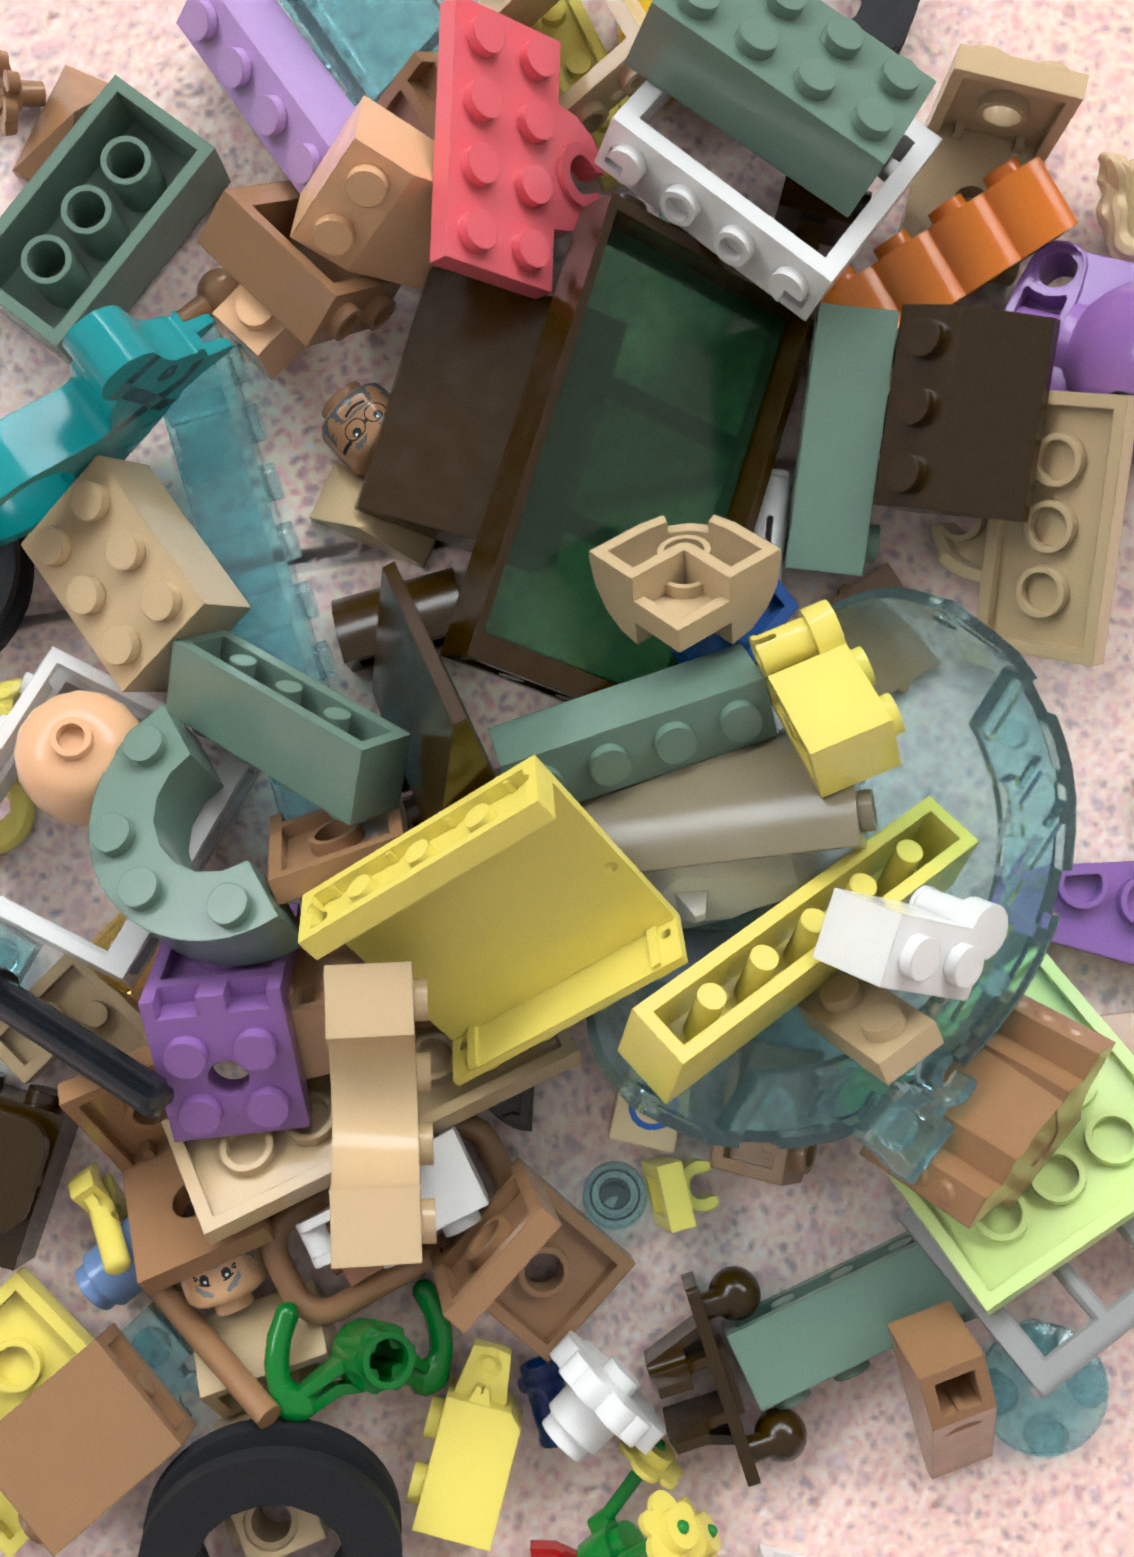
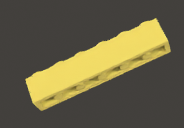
M929 795L867 840V848L854 849L632 1008L617 1051L665 1104H668L821 987L826 980L841 971L812 958L834 888L909 904L912 895L923 885L935 887L941 892H945L953 886L979 840Z

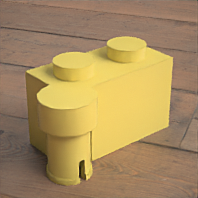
M825 599L798 611L799 618L757 636L752 635L749 637L753 655L766 680L771 705L821 798L900 766L901 759L896 736L905 732L904 722L894 699L889 693L877 695L873 688V685H876L875 675L864 650L860 646L850 650L837 616L829 602Z

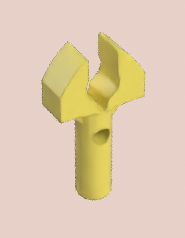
M94 1162L70 1178L68 1189L71 1200L90 1215L104 1270L110 1275H120L126 1272L131 1265L130 1254L119 1221L128 1215L126 1197L111 1173L101 1178L98 1164Z

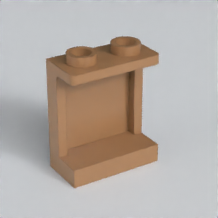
M113 1323L0 1420V1491L18 1512V1520L24 1533L33 1542L43 1544L51 1555L55 1557L184 1444L197 1424L117 1325Z

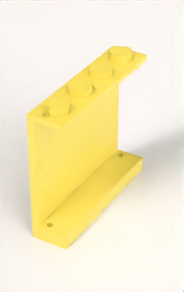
M535 754L302 896L298 944L316 960L346 944L366 963L412 961L413 978H427L429 1020L452 1040L453 1082L458 1086L487 1071L495 1069L503 1062L540 1042L551 1039L564 1029L598 1011L608 1008L614 1002L655 980L667 976L672 971L688 963L680 914Z

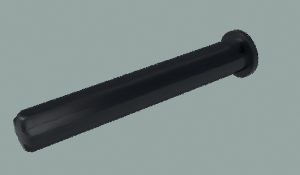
M0 967V1020L146 1118L161 1116L164 1107L172 1103L174 1099V1090L168 1085L165 1078L21 987L16 974L9 969Z

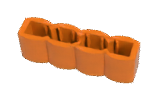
M1016 156L983 178V182L988 188L983 193L968 202L959 193L928 214V218L933 224L928 229L913 238L904 229L878 246L873 251L878 261L858 274L853 266L849 265L820 303L899 311L897 328H899L903 304H956L1033 255L1045 244L1053 242L1078 224V221L1041 158L1038 156L1022 166Z

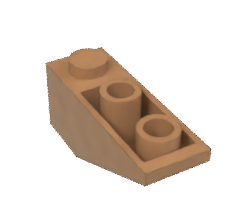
M945 1301L888 1323L889 1335L923 1459L931 1479L933 1480L991 1457L993 1453L997 1404L985 1355L951 1301Z

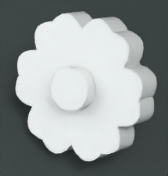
M572 1330L549 1353L550 1357L560 1368L558 1370L559 1374L567 1382V1385L549 1403L551 1412L542 1421V1425L555 1444L571 1459L580 1463L588 1453L597 1455L615 1435L629 1447L633 1448L635 1446L647 1455L665 1435L666 1427L654 1414L655 1409L639 1391L641 1387L639 1381L617 1358L612 1356L609 1359L585 1338L582 1340Z

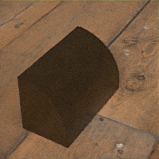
M453 567L404 580L437 649L443 646L459 596V588ZM381 587L331 601L333 620L344 663L352 672L374 667Z

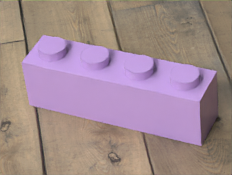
M187 0L176 24L300 194L355 110L354 105L276 0Z

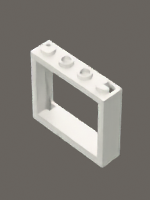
M646 80L612 117L594 163L618 180V183L626 186L662 213L671 223L679 226L696 238L700 243L718 255L723 262L734 267L770 294L777 302L779 301L806 321L912 185L943 139L917 119H913L877 176L884 181L883 185L826 257L822 256L647 123L672 97L649 80Z
M52 646L35 673L26 672L20 687L21 696L10 713L0 716V804L18 778L13 755L18 730L32 710L51 697L77 690L104 693L128 707L140 723L162 705L166 706L167 704L144 692H122L112 676ZM185 725L198 738L211 763L218 766L215 771L224 785L220 791L204 804L192 826L189 854L194 871L200 872L204 870L261 771L254 766L240 762L233 753L208 738L198 736L192 731V728ZM0 896V921L131 989H134L161 943L156 937L127 918L107 951Z

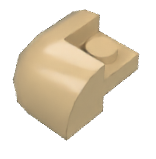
M662 515L640 523L589 551V559L595 586L607 611L619 628L637 645L654 635L680 653L713 633L734 644L754 627L768 608L778 585L781 549L741 525L717 515H713L710 518L708 525L686 523L669 526Z

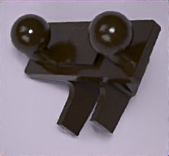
M729 1266L719 1270L713 1276L708 1291L700 1293L693 1271L681 1274L693 1315L644 1351L649 1379L660 1399H664L694 1389L691 1378L692 1374L710 1367L717 1390L663 1407L669 1441L678 1455L706 1445H735L748 1487L760 1484L761 1481L755 1463L768 1459L772 1462L783 1464L797 1459L804 1451L807 1443L806 1426L801 1417L793 1410H779L773 1407L760 1415L755 1424L754 1433L746 1436L739 1414L745 1413V1409L720 1333L713 1335L709 1323L710 1319L719 1316L731 1321H740L750 1317L760 1303V1285L756 1277L747 1269L739 1266Z

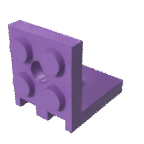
M290 904L289 906L300 924L299 904ZM163 942L160 943L138 1006L156 1073L165 1078L168 1085L174 1090L172 1103L165 1106L174 1142L310 1127L313 1108L288 998L299 948L279 958L262 963L244 966H222L193 960L178 953ZM223 1061L236 1062L247 1070L248 1075L240 1079H228L219 1075L213 1066Z

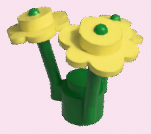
M661 1438L647 1455L635 1446L633 1448L629 1447L621 1440L618 1444V1449L623 1456L631 1460L632 1470L606 1505L587 1520L592 1535L578 1545L577 1557H718L717 1552L721 1549V1542L712 1518L705 1511L696 1512L692 1502L686 1496L679 1498L676 1503L670 1493L665 1490H657L650 1494L647 1501L648 1510L642 1512L638 1519L640 1530L630 1521H616L615 1517L643 1480L650 1484L658 1482L665 1489L672 1491L683 1475V1469L675 1460L674 1450L665 1439Z

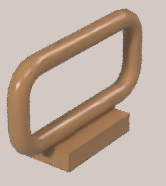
M475 1115L455 1126L461 1138L470 1141L477 1149L493 1181L496 1194L513 1175L510 1169L512 1161L498 1134L491 1125ZM329 1187L270 1216L275 1241L261 1246L260 1250L264 1265L282 1301L296 1304L299 1308L300 1319L310 1324L330 1325L349 1318L432 1270L430 1254L438 1245L445 1250L460 1233L447 1238L442 1233L437 1236V1244H423L422 1263L395 1265L387 1269L383 1268L356 1285L349 1286L333 1296L327 1298L317 1297L307 1289L289 1254L287 1240L291 1230L296 1227V1223L330 1206Z

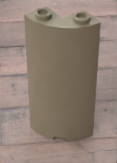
M784 728L777 729L778 736L579 803L641 872L841 848H867L866 832L877 831L878 829L872 789L860 790V784H865L866 782L862 781L821 798ZM501 768L494 769L497 777L503 774Z

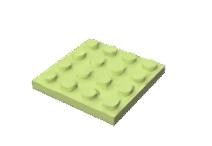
M1037 945L973 988L968 1001L955 1000L930 1018L936 1022L941 1036L944 1038L954 1025L969 1017L982 991L997 982H1001L1115 1041L1113 1049L1086 1094L1081 1109V1120L1010 1211L999 1204L970 1229L886 1173L987 1316L993 1314L1134 1217V1055L1040 945ZM930 1054L890 1085H886L861 1065H858L827 1086L829 1095L864 1143L872 1126L890 1114L901 1090Z

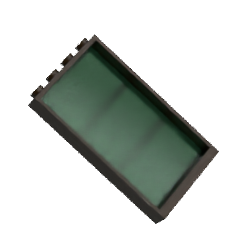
M612 192L581 208L440 656L562 702H567L678 665L679 663L670 653L673 648L654 635L637 645L619 628L607 611L595 586L589 551L640 523L662 515L665 517L668 526L686 523L708 525L710 518L713 515H717L754 532L813 337L817 307L809 318L804 321L734 267L723 262L718 255L682 228L673 223H667L649 213L645 203L634 196Z

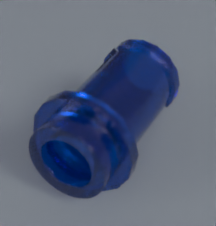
M537 1356L520 1366L521 1377L517 1381L520 1392L527 1393L539 1433L540 1446L548 1449L557 1448L558 1446L545 1431L542 1421L551 1412L549 1403L565 1387L564 1379L559 1374L558 1370L560 1368L553 1359L547 1363L540 1356Z

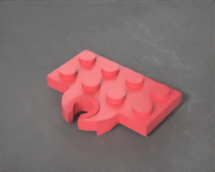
M445 0L440 3L429 264L536 300L552 293L554 241L574 232L581 208L602 198L596 191L589 195L582 194L574 185L571 177L572 171L579 181L590 182L605 174L604 170L594 163L598 149L593 137L578 117L559 105L560 41L473 0Z

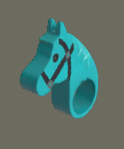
M110 305L92 311L68 330L63 339V347L73 359L70 365L71 376L68 382L51 393L0 419V546L14 542L31 533L97 455L125 460L151 432L153 427L158 424L173 403L179 398L183 390L233 349L234 345L228 338L202 341L201 338L215 324V321L209 314L183 322L176 311H174L172 315L167 317L161 316L144 321L132 317L119 306Z

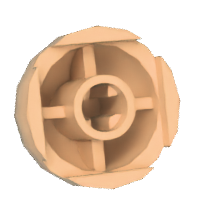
M77 690L51 697L33 709L18 730L13 755L20 785L36 807L46 812L51 818L62 824L89 827L92 802L102 774L113 760L116 750L124 741L127 733L140 724L139 720L128 707L104 693Z

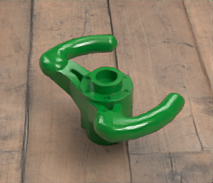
M421 1279L413 1286V1296L424 1315L429 1334V1351L425 1358L422 1359L416 1355L415 1346L404 1336L402 1327L375 1319L357 1318L343 1325L335 1336L330 1358L300 1383L294 1382L290 1371L291 1342L300 1316L299 1308L292 1302L279 1304L267 1333L264 1356L267 1390L281 1407L279 1416L290 1422H305L314 1416L315 1413L343 1395L364 1392L377 1395L384 1390L398 1391L404 1385H407L414 1394L427 1397L444 1388L449 1379L453 1359V1331L451 1322L443 1317L438 1290L430 1279ZM338 1377L342 1379V1380L333 1381V1380H335V1379L338 1378Z

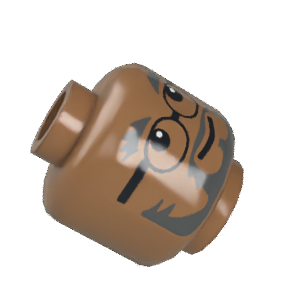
M357 381L350 382L339 389L327 401L322 410V416L325 419L322 425V438L324 442L350 471L358 476H365L390 393L378 383L361 385Z

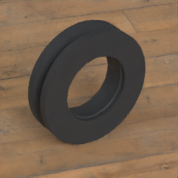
M279 1416L273 1424L264 1429H260L252 1419L208 1433L184 1449L168 1465L157 1481L149 1499L138 1557H210L203 1542L210 1531L231 1515L259 1506H291L318 1516L338 1534L341 1546L334 1557H402L401 1504L395 1483L385 1465L374 1452L354 1436L331 1425L310 1419L305 1422H290Z

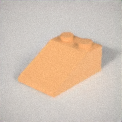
M364 95L300 193L290 237L346 271L423 290L430 268L444 269L429 264L435 141Z

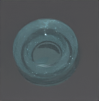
M608 1161L596 1166L587 1176L583 1186V1203L589 1217L599 1226L610 1230L625 1229L636 1223L645 1211L648 1198L646 1185L641 1174L633 1166L621 1161Z

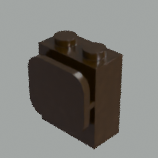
M0 1071V1267L14 1271L36 1256L79 1126L59 1106L58 1089L31 1084L28 1090L5 1084L7 1075Z

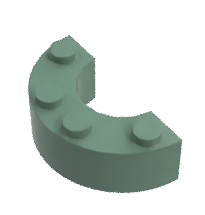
M162 705L127 733L98 783L89 818V847L93 868L101 887L115 907L129 920L170 948L193 960L222 966H244L273 960L301 947L298 944L300 924L288 902L281 905L276 903L267 881L268 878L247 860L223 871H194L189 854L192 826L204 804L220 791L224 785L198 738L165 705Z

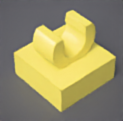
M665 1154L641 1160L655 1225L670 1233L697 1226L693 1210L706 1212L719 1204L717 1195L704 1193L699 1196H693L690 1191L691 1179L698 1173L710 1171V1162L698 1158H690L682 1162V1160Z

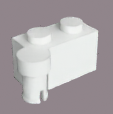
M928 885L918 888L912 895L909 904L834 888L812 958L881 988L968 1001L972 986L976 983L983 970L984 960L995 955L1006 938L1008 915L1005 908L976 896L968 897L964 900L943 893L937 888Z

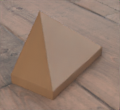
M65 64L12 170L17 177L29 182L108 83Z

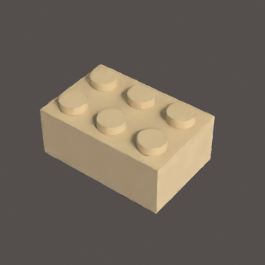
M97 455L21 543L22 548L122 692H168L173 640L221 629L230 631L252 608L154 472L146 464Z

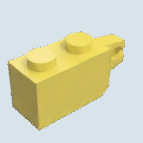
M475 1338L459 1378L451 1377L446 1399L433 1396L422 1436L435 1440L430 1462L426 1464L416 1461L405 1502L418 1506L412 1531L490 1551L521 1431L520 1422L523 1410L514 1394L508 1393L512 1357L511 1347Z

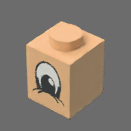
M241 284L212 313L231 343L271 380L305 347Z

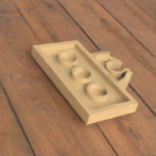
M1049 390L1028 523L976 518L974 526L969 532L963 531L955 522L930 525L932 538L941 555L936 560L955 576L980 583L973 646L1091 667L1104 664L1134 443V396Z

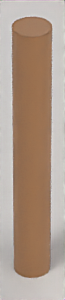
M172 1285L157 1293L148 1295L260 1429H264L273 1424L280 1415L281 1407L196 1308L189 1305L186 1297L178 1287Z

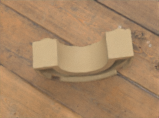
M412 961L324 965L325 1039L329 1056L332 1105V1173L329 1190L331 1269L422 1263V1244H437L435 1198L421 1199L420 1166L434 1165L432 1122L419 1123L418 1095L431 1094L430 1052L416 1053L415 1022L429 1021L427 978H413Z

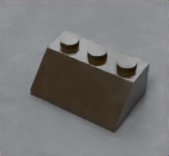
M903 304L873 504L915 513L1028 523L1061 320L1054 317L963 304Z

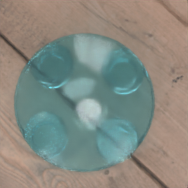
M1030 1318L1019 1323V1326L1044 1356L1048 1355L1075 1333L1069 1328L1054 1323H1047L1040 1319ZM995 1341L985 1355L997 1404L995 1435L1001 1441L1016 1451L1027 1455L1054 1457L1077 1449L1092 1437L1104 1418L1109 1396L1107 1375L1099 1356H1096L1044 1399H1036L1030 1394V1387L1032 1385Z

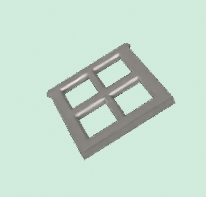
M910 1207L898 1216L902 1226L915 1242L919 1244L935 1267L1032 1385L1030 1387V1394L1036 1399H1044L1134 1327V1286L1106 1307L1067 1262L1052 1274L1092 1320L1048 1355L1044 1356L1004 1306L990 1316L986 1315ZM1133 1217L1118 1227L1116 1231L1134 1250Z

